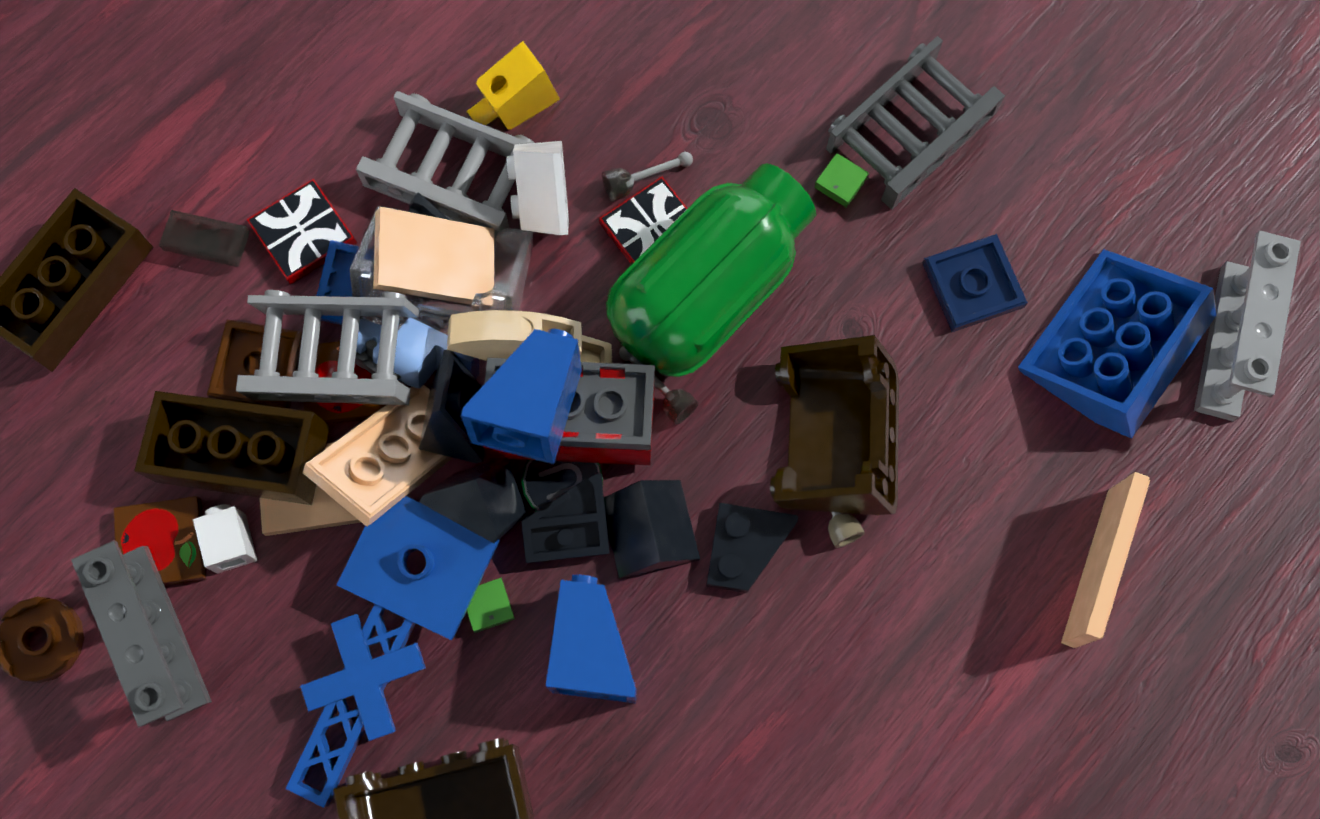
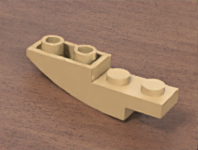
M513 310L459 313L451 315L448 320L447 350L487 361V358L508 359L534 329L546 332L549 329H560L571 334L574 339H578L581 362L612 363L611 343L582 335L581 322L554 315Z

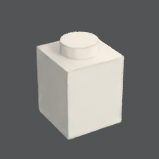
M227 504L214 506L205 511V516L193 519L205 568L218 574L258 561L246 514L235 506L231 507Z

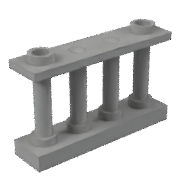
M396 91L394 100L399 114L403 118L382 159L378 158L374 161L362 156L356 171L363 186L407 204H410L411 200L419 192L449 220L494 228V238L503 242L510 228L502 206L515 180H509L507 162L488 201L477 202L468 198L466 193L488 150L507 157L513 155L515 144L534 142L523 135H515L514 137L432 105L426 98L418 94H410L409 96ZM421 123L438 130L417 173L413 172L409 175L399 171L396 164L417 124ZM454 136L472 143L473 146L453 186L444 189L434 185L431 179Z
M1259 230L1255 237L1250 267L1228 261L1221 266L1215 295L1216 317L1209 327L1194 411L1235 421L1240 418L1245 390L1269 397L1275 394L1301 241Z
M266 290L264 295H248L247 303L266 314L259 370H255L254 376L238 375L236 392L258 401L409 405L411 389L399 382L397 376L393 375L399 317H418L419 309L409 302L405 295L396 292H382L380 297L290 296L289 293L279 290ZM283 315H304L298 371L293 372V377L280 376V373L276 372ZM321 315L343 316L337 372L332 373V378H321L315 373ZM360 316L382 317L377 371L372 374L371 379H357L358 375L354 374Z

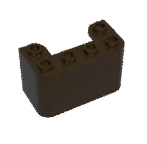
M504 738L478 744L479 753L473 754L469 758H467L466 751H460L441 756L442 765L426 769L423 761L407 764L397 768L398 776L381 778V772L372 773V771L359 773L345 778L347 786L333 789L339 819H534L519 746L509 744V740Z

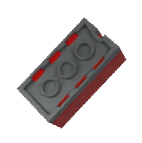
M487 358L485 383L503 365L507 358ZM581 362L582 372L555 461L651 465L655 365ZM483 446L487 458L507 457V459L535 460Z

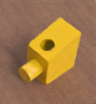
M522 41L477 79L476 85L484 95V98L466 111L473 121L483 125H488L499 117L509 130L556 103L560 98L544 68L524 41Z

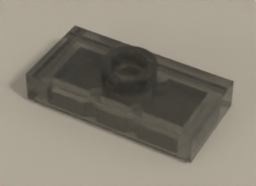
M171 210L159 246L163 251L239 267L250 231L247 226Z

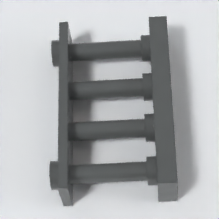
M938 36L927 46L922 43L916 47L908 57L906 65L848 117L844 114L839 116L828 130L830 136L826 149L831 154L845 142L885 179L883 183L886 185L881 201L891 210L995 116L1005 97L995 86L983 96L979 93L973 94L936 61L943 42ZM925 71L964 106L963 111L965 113L957 120L953 117L947 118L910 83ZM896 95L901 96L938 130V137L931 144L927 141L922 143L893 117L884 106ZM871 118L912 154L910 157L912 161L904 169L900 165L895 167L857 132Z
M112 541L71 559L138 727L147 725L164 716L166 721H170L211 703V698L149 547L141 546L122 555L117 541Z

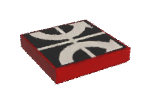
M662 176L601 216L599 224L632 265L687 207Z
M314 178L246 219L290 285L325 263L330 240L350 245L357 243Z

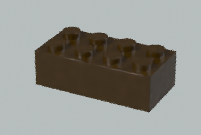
M74 188L0 276V337L53 372L154 247L137 228Z
M155 391L134 472L156 483L312 505L316 484L304 475L303 471L307 462L325 450L330 425L314 412Z

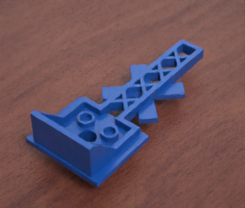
M407 496L368 527H364L339 578L337 586L374 603V606L363 628L358 614L331 623L344 663L343 670L300 686L308 712L323 706L325 707L285 789L323 808L329 806L334 796L333 789L338 787L364 731H366L368 741L396 731L383 691L388 682L426 669L418 643L405 647L415 624L449 640H453L500 540L492 543ZM420 550L425 556L426 566L423 572L414 575L407 568V559L412 552ZM385 609L405 618L400 628L387 632L382 617ZM375 630H376L378 636H375V637L372 638V636H373V634H374V632H375ZM396 637L392 645L390 639ZM381 643L384 655L372 659L369 647ZM354 695L358 709L350 711L346 698ZM337 709H338L339 716L334 717V715H335V713H336V711H337ZM358 716L354 724L352 718ZM342 722L347 741L344 747L331 752L325 734L329 726ZM319 750L320 756L315 757L317 751ZM339 756L336 763H334L333 758ZM320 762L323 763L328 779L322 792L302 783L309 767Z

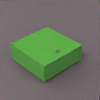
M836 153L817 179L814 188L847 208L867 180L869 173Z
M502 578L478 585L467 609L475 633L515 619Z

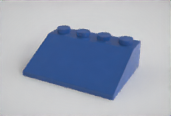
M1103 249L1018 366V369L1022 374L1093 422L1132 439L1215 319L1214 290L1212 287Z

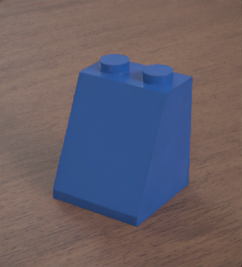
M534 329L463 407L461 418L471 443L554 464L582 372L578 339H574L571 334L560 329H549L547 332Z
M572 575L571 581L561 580L546 680L547 689L554 694L636 704V687L605 585L597 584L598 578L587 575Z

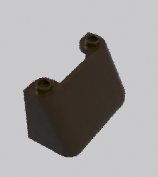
M875 335L781 347L780 362L776 364L775 374L779 386H783L791 396L788 466L778 468L776 475L772 476L770 480V492L774 502L784 509L877 516L894 514L898 502L899 378L897 367L892 357Z

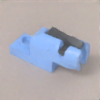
M409 317L398 330L393 372V375L397 376V380L406 385L421 388L438 368L443 351L447 350L448 335ZM360 319L355 364L373 374L377 371L381 325L366 319ZM454 352L476 379L479 376V359Z

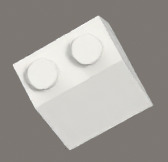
M562 141L515 144L513 155L507 156L509 180L516 179L517 195H511L513 219H520L521 230L568 235L569 215Z

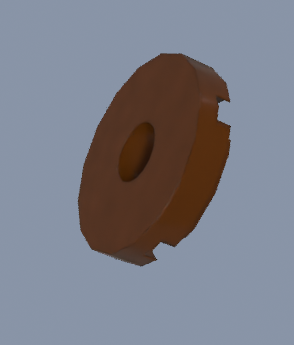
M38 596L22 600L6 611L0 620L3 621L0 625V666L4 672L21 681L42 683L57 679L73 666L81 654L84 641L82 621L73 608L60 600ZM44 628L48 635L47 643L42 649L33 651L29 644L30 636L37 629Z

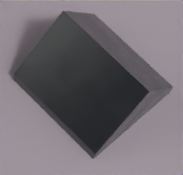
M450 350L443 351L430 388L419 449L472 463H480L484 461L483 446L471 443L461 418L463 407L482 386L457 355Z
M507 457L456 472L425 493L420 500L421 504L492 543L499 540L521 521L526 514V508Z
M640 480L604 497L606 524L619 579L700 560L681 480Z

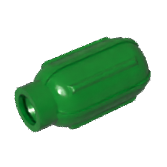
M766 163L761 164L742 184L725 183L717 185L698 197L611 287L606 301V313L613 333L620 344L641 364L655 365V371L664 376L680 377L693 373L700 368L781 285L791 271L796 255L794 240L816 217L815 205L809 194L789 173L778 166Z

